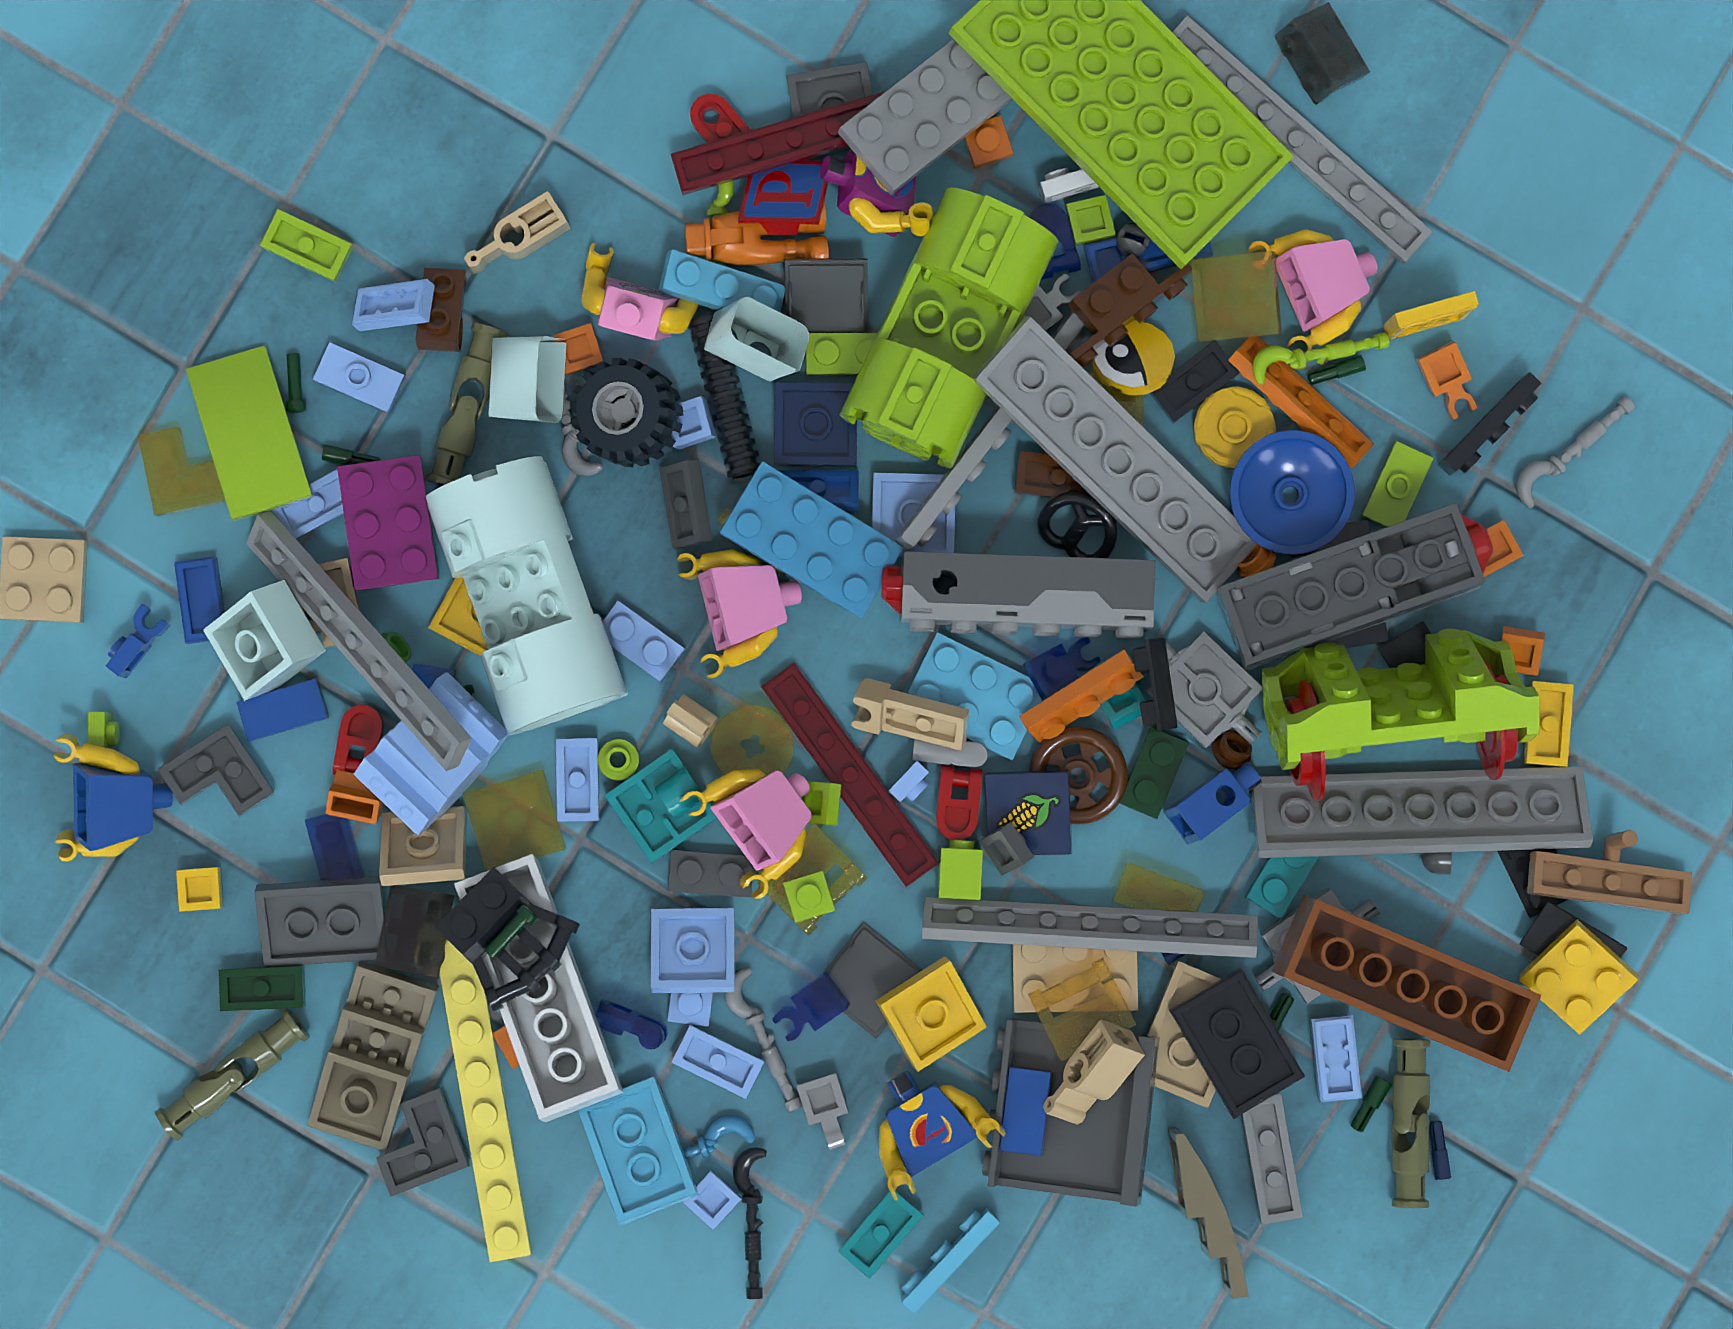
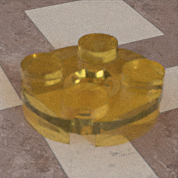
M747 705L731 711L718 722L711 739V752L717 768L723 775L733 770L760 769L766 775L778 770L784 774L793 757L794 742L790 728L778 713L764 706ZM752 734L758 735L760 737L759 743L765 746L763 753H755L753 759L747 758L746 749L741 747L742 740H750Z

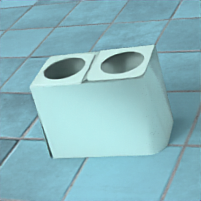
M743 297L714 313L704 350L770 382L800 371L809 341V332L802 323L750 297ZM731 328L735 331L737 339L733 336ZM753 342L765 344L769 348L772 357L749 345Z
M548 336L493 338L489 417L558 423L561 420L563 414L566 343L540 341L566 339Z

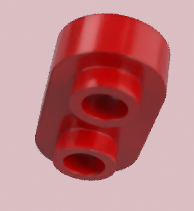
M717 94L702 95L692 104L690 110L692 125L706 143L751 130L729 103ZM709 111H715L718 113L719 119L717 122L709 124L704 121V115Z

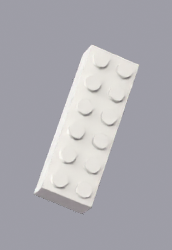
M533 854L496 867L533 905L558 914L539 860ZM490 870L454 883L459 899L461 900ZM537 919L532 925L528 923L525 928L547 949L556 926ZM517 935L504 948L526 971L539 958ZM569 942L560 960L562 965L555 972L551 969L538 982L541 986L534 993L530 991L503 1003L504 1008L500 1009L538 1118L545 1123L624 1093ZM487 954L483 958L496 988L518 979L497 957L493 959Z

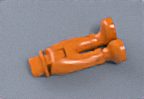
M825 200L819 225L800 224L798 233L823 234L825 232ZM740 211L729 212L711 218V225L709 218H703L702 223L685 224L686 254L704 256L707 261H711L713 258L717 261L735 265H765L785 262V259H829L826 236H815L797 241L795 239L763 240L761 236L769 234L761 224L738 223Z

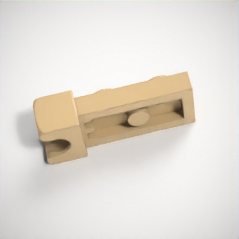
M869 678L863 679L859 684L853 702L860 707L851 722L853 728L877 735L882 730L962 751L967 738L969 709L892 690L891 684Z

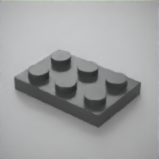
M379 877L256 885L254 892L264 967L385 960L389 958L390 949L383 887Z

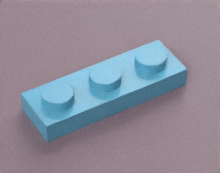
M672 249L666 255L658 292L715 310H720L743 297H750L780 312L785 294V285Z
M987 1207L981 1213L976 1209L973 1210L959 1225L958 1228L963 1231L952 1244L946 1239L932 1253L930 1259L934 1263L925 1273L922 1274L917 1270L902 1285L901 1289L905 1294L901 1297V1303L914 1314L1000 1223L999 1218Z

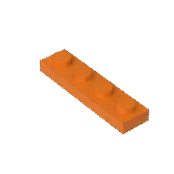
M1253 333L1228 361L1237 368L1244 378L1250 380L1259 388L1273 405L1279 407L1296 422L1301 431L1315 434L1337 448L1351 470L1374 443L1285 362L1277 361L1270 364L1265 372V383L1259 385L1253 374V361L1256 354L1261 349L1267 347V345Z

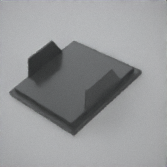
M868 258L785 259L786 316L806 326L809 333H868Z
M862 923L812 988L874 1038H877L888 1023L875 1000L921 972L922 969L865 923Z

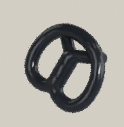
M1075 489L1059 494L1047 502L1041 510L1037 521L1038 532L1042 539L1055 548L1064 549L1069 557L1108 558L1115 547L1118 534L1117 520L1092 496L1080 493ZM1071 504L1076 518L1065 535L1059 536L1050 529V520L1058 509ZM1085 508L1091 510L1096 515L1088 514ZM1090 526H1104L1105 537L1101 547L1093 554L1082 552L1077 545Z

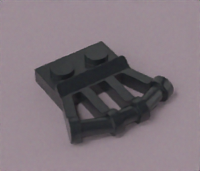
M493 867L435 928L473 964L493 1012L504 1008L503 1003L530 991L534 993L541 986L538 982L551 969L555 972L562 965L560 960L572 933H577L580 924L533 905ZM521 905H525L536 915L537 919L556 926V929L546 949L524 927L517 936L539 958L526 971L503 949L496 957L518 979L496 988L483 959L487 955L484 949L518 915L516 910Z

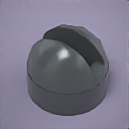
M1128 223L1120 229L1116 243L1122 254L1129 256L1133 253L1137 257L1147 250L1150 238L1136 223ZM1125 232L1145 238L1143 244L1124 238Z
M1452 852L1422 854V863L1429 872L1450 875Z

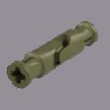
M472 323L471 330L474 334L468 354L462 356L450 396L449 412L451 413L453 409V415L440 429L435 446L438 449L432 473L427 474L425 479L428 482L443 486L459 479L466 458H470L476 442V425L474 420L476 418V421H478L484 414L490 395L493 338H504L508 335V333L484 324ZM464 381H475L482 388V401L479 402L472 396L457 395L460 385ZM450 457H452L451 465L447 475L446 469L449 463Z
M288 1008L282 1012L281 1019L264 1032L259 1030L222 1059L215 1070L198 1077L184 1088L183 1095L167 1108L163 1109L160 1107L156 1110L155 1116L165 1131L178 1141L183 1137V1131L201 1117L206 1119L222 1107L232 1092L235 1093L244 1089L282 1060L281 1054L299 1040L305 1042L310 1038L308 1031ZM248 1057L257 1064L254 1070L246 1076L241 1064L235 1061L236 1059Z
M1393 1039V1045L1397 1047V1073L1393 1074L1392 1171L1396 1173V1198L1392 1199V1206L1399 1208H1428L1429 1201L1425 1199V1173L1429 1172L1430 1123L1428 1110L1430 1107V1075L1426 1073V1048L1430 1047V1040ZM1408 1132H1416V1139L1412 1146L1406 1137Z

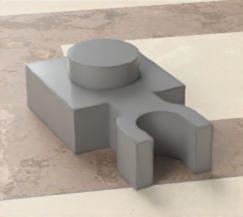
M1066 273L1055 281L1052 290L1047 294L1038 285L1023 319L1031 317L1047 332L1063 320V315L1057 308L1061 305H1068L1081 292L1077 290L1071 296L1061 294L1059 287L1069 280V276Z

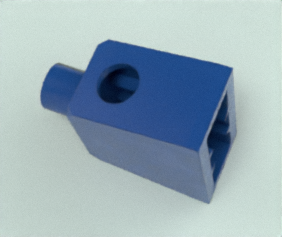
M1248 762L1233 773L1226 768L1211 776L1163 812L1186 844L1189 845L1202 840L1249 805L1251 800L1247 793L1262 783V780L1257 771ZM1217 791H1220L1224 796V804L1222 805L1216 799Z

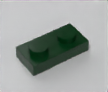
M1150 727L1128 778L1125 794L1119 804L1158 819L1189 743Z
M304 966L220 969V1011L306 1007Z

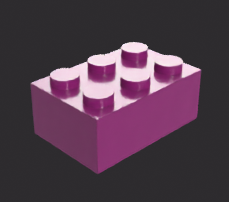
M418 455L337 466L355 591L439 580L431 517L427 507V489L422 457Z

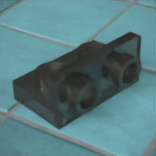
M1329 2L1294 18L1275 35L1281 52L1288 59L1300 79L1303 89L1308 93L1315 105L1323 102L1334 92L1363 79L1370 73L1369 68Z

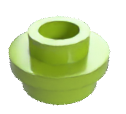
M622 739L611 740L601 748L598 754V765L606 777L617 781L625 780L636 772L639 766V754L630 742ZM615 752H622L626 757V763L620 768H615L611 764V756Z

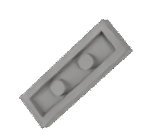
M1277 1093L1241 1115L1259 1220L1262 1225L1303 1218L1282 1095Z

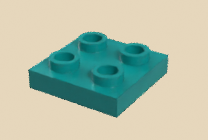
M673 748L604 795L651 864L717 819L710 809L712 807L710 802L707 803L704 812L700 815H687L699 809L700 800L692 795L680 802L681 797L686 792L698 791L701 793L702 790Z

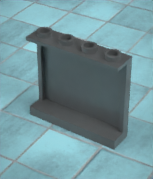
M1007 1019L1006 1027L1000 1026L998 1032L997 1051L1003 1052L1001 1068H995L993 1074L992 1092L998 1093L996 1110L991 1109L989 1112L990 1117L1003 1126L1009 1067L1052 1072L1050 1096H1053L1064 1082L1063 1072L1066 1063L1092 1029L1020 1019ZM1134 1034L1145 1056L1109 1099H1097L1087 1111L1082 1123L1077 1125L1047 1114L1042 1156L1000 1151L1001 1134L997 1129L989 1131L988 1134L993 1135L992 1150L985 1151L982 1174L988 1176L987 1186L995 1187L999 1185L1120 1202L1121 1205L1135 1207L1140 1205L1160 1037Z

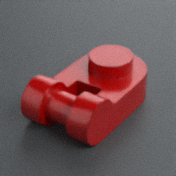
M356 705L344 714L334 757L333 775L336 774L337 770L355 773L363 759L350 757L352 745L366 747L365 758L380 743L384 732V721L381 714L375 708L367 705Z
M941 765L936 823L940 833L946 838L964 840L975 831L978 822L983 769L970 768L969 772L954 770V766ZM952 786L968 788L967 800L951 799Z

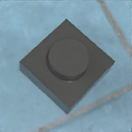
M1011 822L990 832L979 841L1001 875L1024 865L1034 857L1027 847L1024 837L1015 829Z

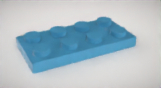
M763 461L760 462L719 531L720 535L859 619H862L882 585V569L887 565H894L904 548Z

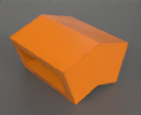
M337 770L333 784L328 792L325 814L376 825L381 816L384 803L353 775L354 773Z

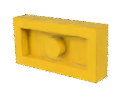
M1531 681L1529 687L1534 686L1539 694V734L1532 741L1525 742L1523 764L1568 767L1574 684Z

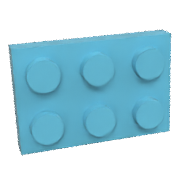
M937 632L907 694L969 709L966 739L980 743L986 749L1012 761L1027 731L1019 716L1041 703L1048 686Z
M654 1076L623 1088L624 1093L578 1110L619 1225H624L699 1195L657 1078Z

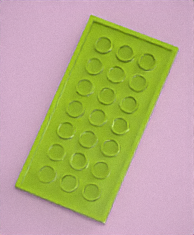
M980 0L948 32L1180 269L1294 157L1141 0Z

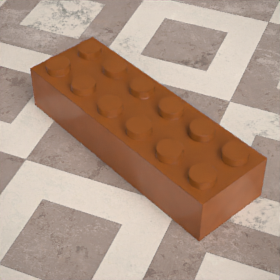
M1303 895L1271 971L1507 1072H1510L1541 997L1536 992L1306 895Z

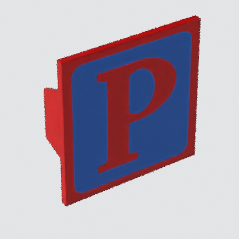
M799 161L748 176L738 223H759L769 235H797L800 224L819 225L829 183L820 179V169L823 161Z

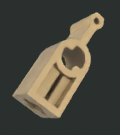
M546 191L499 221L494 229L495 241L478 251H469L464 260L473 274L481 273L485 270L488 263L504 254V256L510 259H522L571 228L550 193ZM511 230H514L516 234L524 232V239L517 246H514L512 242L504 244V238Z
M683 694L668 709L663 725L700 749L720 718L686 694Z
M1100 1019L1066 1063L1063 1072L1064 1082L1053 1096H1049L1044 1102L1043 1108L1046 1114L1078 1125L1084 1121L1087 1111L1097 1099H1109L1145 1056L1133 1032Z

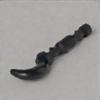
M758 1147L743 1151L737 1157L733 1166L734 1183L739 1191L744 1194L742 1195V1203H747L746 1222L748 1231L744 1234L745 1260L748 1261L749 1265L747 1276L749 1287L746 1288V1299L763 1298V1287H759V1279L761 1277L759 1261L762 1260L761 1232L758 1231L763 1222L756 1217L759 1211L757 1204L762 1203L763 1196H761L759 1189H755V1185L751 1184L749 1178L752 1164L767 1155V1150Z

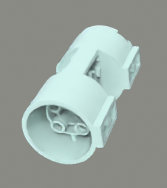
M542 456L527 457L496 465V469L474 476L471 474L464 476L426 495L427 507L453 578L463 577L482 630V635L489 649L484 651L480 657L508 735L536 729L601 707L628 695L599 614H593L568 543L573 538L547 464Z

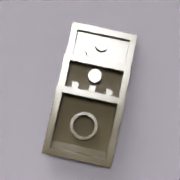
M363 961L359 962L347 1003L341 1012L332 1047L326 1057L308 1120V1127L382 1151L388 1149L402 1108L400 1103L404 1101L438 993V985Z
M1177 1127L1168 1128L1179 1211L1187 1219L1197 1218L1201 1250L1209 1259H1220L1223 1288L1232 1299L1249 1297L1238 1244L1227 1211L1214 1183L1185 1134Z

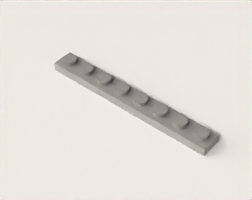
M1188 15L1173 30L1172 33L1294 156L1288 163L1403 265L1431 235L1433 231Z
M1071 310L1051 337L1070 354L1085 337L1080 332L1084 324ZM997 406L957 458L953 468L947 471L894 540L904 547L905 550H910L916 544L922 548L937 530L932 524L941 511L946 515L951 512L962 497L957 492L966 479L972 483L987 465L982 458L990 447L997 451L1012 431L1007 428V425L1012 418L999 406Z
M271 510L258 514L246 544L279 581L285 580L301 607L444 770L448 771L458 767L472 737Z
M925 897L922 939L1256 958L1258 916Z

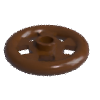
M1068 727L1058 736L1052 739H1044L1034 752L1030 762L1029 771H1046L1047 765H1058L1059 770H1069L1070 795L1079 796L1076 808L1071 807V824H1089L1103 819L1119 805L1127 788L1128 769L1121 750L1111 738L1092 728ZM1071 743H1079L1082 754L1064 758L1062 747ZM1099 751L1103 753L1110 765L1101 772H1099L1096 763L1090 758ZM1074 768H1082L1086 772V779L1082 782L1074 781L1071 777V771ZM1098 782H1101L1109 789L1105 796L1097 802L1089 796V793L1095 789Z

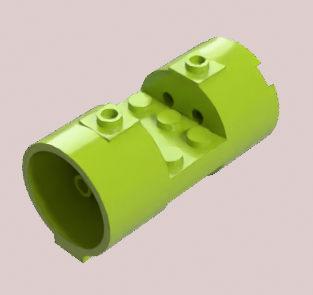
M947 188L930 222V228L916 251L839 415L851 424H855L856 420L859 419L863 423L862 428L866 430L865 433L896 449L924 461L930 459L931 455L939 457L937 464L945 468H953L987 396L972 377L1022 321L1059 243L1056 236L1036 221L1025 216L1024 212L988 195L982 196L964 189Z

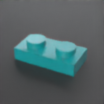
M1319 856L1268 858L1244 898L1275 917L1282 919Z
M888 1191L838 1250L844 1258L869 1279L924 1216L919 1209L898 1191L895 1192L899 1200H894L890 1191Z

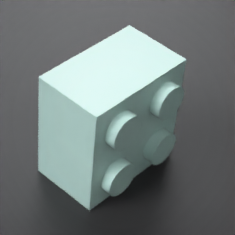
M285 580L249 592L203 629L244 701L277 689L326 651Z

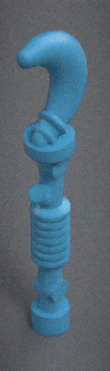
M727 1115L718 1118L708 1127L704 1137L697 1138L698 1144L683 1149L687 1163L689 1162L688 1158L696 1157L701 1153L704 1158L710 1156V1153L716 1149L715 1144H717V1140L727 1133H737L748 1143L754 1142L755 1137L751 1126L738 1116Z

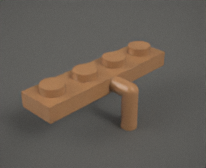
M1626 830L1610 834L1605 838L1603 860L1540 851L1530 852L1527 894L1684 915L1689 914L1692 872L1620 863L1621 849L1634 846L1638 840L1637 834L1634 831Z

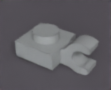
M834 1073L797 1085L808 1125L821 1122L829 1150L845 1145L837 1116L849 1112L837 1074Z

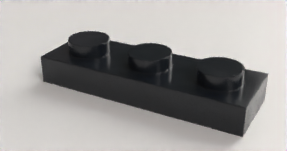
M1531 372L1523 376L1440 461L1438 466L1449 476L1458 469L1465 474L1481 458V455L1477 452L1486 440L1494 444L1510 428L1505 421L1516 410L1522 415L1538 399V396L1533 392L1542 383Z

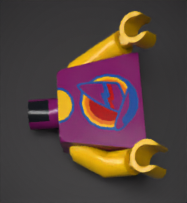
M852 149L843 160L827 156L824 159L820 169V179L838 185V209L853 217L869 233H885L896 237L900 232H904L906 228H910L911 232L917 236H924L930 228V220L933 218V210L928 203L914 204L916 176L893 195H890Z

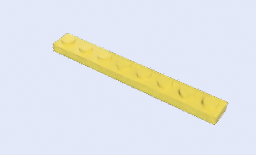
M441 933L433 934L489 1261L495 1262L528 1256L532 1254L496 1042L492 1034L494 1031L489 1002L473 964Z

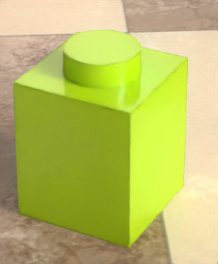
M950 840L949 848H940L938 898L980 900L983 850H974V841Z

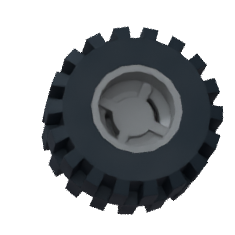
M621 357L612 358L611 365L604 361L596 364L598 372L593 373L588 370L582 376L586 380L584 386L582 387L577 384L573 391L579 395L577 401L570 402V410L577 414V417L570 419L572 427L580 431L576 437L580 443L588 446L586 449L591 453L624 467H633L634 463L639 466L650 464V457L659 460L665 455L661 449L664 446L672 448L676 442L671 438L672 431L680 433L682 424L676 421L677 416H683V407L676 403L681 398L678 390L671 387L672 382L666 376L635 359L629 358L626 361Z

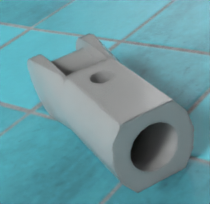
M914 739L912 761L944 765L953 764L974 768L983 765L988 757L986 748L977 742L966 741L962 751Z

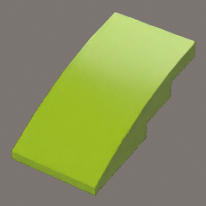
M265 345L187 368V376L231 520L237 521L312 498L313 496Z

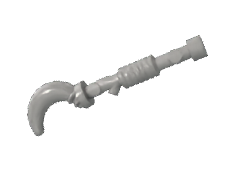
M564 386L563 414L561 418L562 423L565 424L561 431L566 436L562 448L564 462L575 474L580 476L595 475L603 469V466L600 462L590 463L583 460L578 453L577 442L579 440L576 435L580 431L572 427L570 419L573 416L569 411L570 401L566 400L568 394Z
M1627 396L1622 397L1616 403L1617 407L1609 411L1600 421L1596 420L1576 437V442L1568 446L1558 457L1551 455L1547 461H1534L1525 466L1517 479V492L1522 503L1528 508H1532L1535 504L1532 498V485L1535 480L1544 474H1551L1552 476L1563 474L1566 470L1564 464L1570 462L1573 455L1574 457H1582V449H1588L1607 432L1606 428L1613 422L1619 420L1623 414L1628 415L1635 409L1634 403Z
M749 967L739 969L735 972V992H724L725 1001L733 1013L745 1018L746 1026L752 1024L755 1036L763 1048L761 1054L770 1070L772 1078L777 1079L781 1092L786 1099V1102H784L788 1112L794 1111L802 1107L799 1096H795L792 1086L786 1077L787 1069L777 1047L772 1045L775 1037L765 1033V1028L761 1022L766 1019L765 1014L758 1007L753 1008L752 1005L749 1006L742 997V985L751 976L752 971Z

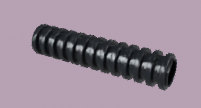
M714 313L693 318L688 329L694 332L690 336L691 341L696 342L697 346L694 348V352L700 355L697 363L704 370L700 375L707 382L703 386L704 390L710 393V396L707 397L708 404H713L710 413L711 416H716L717 419L713 424L714 428H719L720 433L717 434V439L723 442L720 450L727 457L723 459L724 465H729L730 469L726 472L727 477L739 479L754 474L760 464L756 460L759 457V452L753 449V445L756 444L755 438H750V433L753 432L752 426L747 425L746 421L750 419L749 414L743 411L746 403L740 400L743 392L736 385L740 382L739 377L734 376L733 373L737 370L736 365L704 350Z

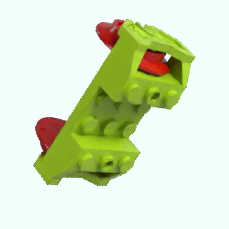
M1448 628L1436 634L1425 635L1424 665L1404 663L1397 668L1379 670L1367 667L1356 671L1344 644L1337 645L1325 642L1313 648L1301 649L1275 667L1262 668L1263 708L1270 743L1274 751H1277V758L1280 760L1282 770L1290 769L1294 784L1296 786L1307 785L1310 795L1315 801L1322 800L1324 796L1326 780L1325 759L1341 758L1346 754L1361 752V746L1442 737L1444 743L1454 741L1476 742L1486 775L1491 780H1498L1503 773L1504 762H1510L1515 759L1517 741L1518 743L1529 742L1539 734V694L1534 686L1525 687L1517 674L1512 648L1507 641L1494 642L1467 630L1461 631ZM1296 696V698L1286 699L1285 703L1283 702L1282 697Z

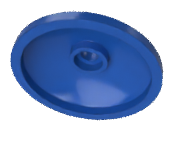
M1289 430L1276 432L1255 442L1238 461L1230 483L1231 508L1240 528L1259 546L1280 554H1304L1328 544L1342 531L1350 518L1354 505V480L1350 467L1343 455L1327 440L1304 431ZM1291 487L1297 491L1298 497L1296 501L1287 502L1284 500L1282 493L1285 488Z

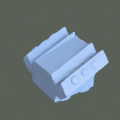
M448 672L438 677L429 690L472 737L460 765L445 771L408 727L400 721L393 730L391 729L381 739L376 749L363 759L353 774L417 836L448 811L488 766V761L508 737L506 729Z

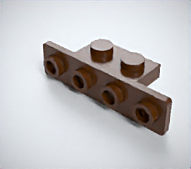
M1134 254L1129 255L1073 298L1068 304L1093 334L1092 337L1069 355L1082 368H1085L1099 355L1095 351L1105 342L1109 347L1113 346L1129 332L1126 328L1129 323L1136 319L1141 324L1158 310L1156 302L1164 296L1170 301L1179 295L1188 286L1185 279L1193 268L1187 263L1182 269L1177 270L1162 283L1158 284Z

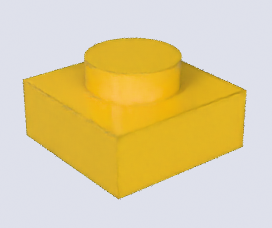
M221 867L176 870L179 912L223 908Z

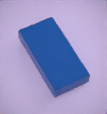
M213 556L174 562L185 644L207 642L209 639L203 629L225 613L218 559Z
M316 678L264 693L246 701L236 702L248 742L329 719L319 681Z
M1009 1067L1002 1126L1006 1133L1004 1137L1001 1135L1000 1151L1037 1156L1043 1155L1047 1114L1043 1105L1050 1096L1052 1072Z

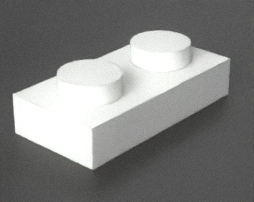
M1062 168L1046 174V181L1040 182L1038 191L1043 205L1100 187L1082 169L1069 173L1068 168Z

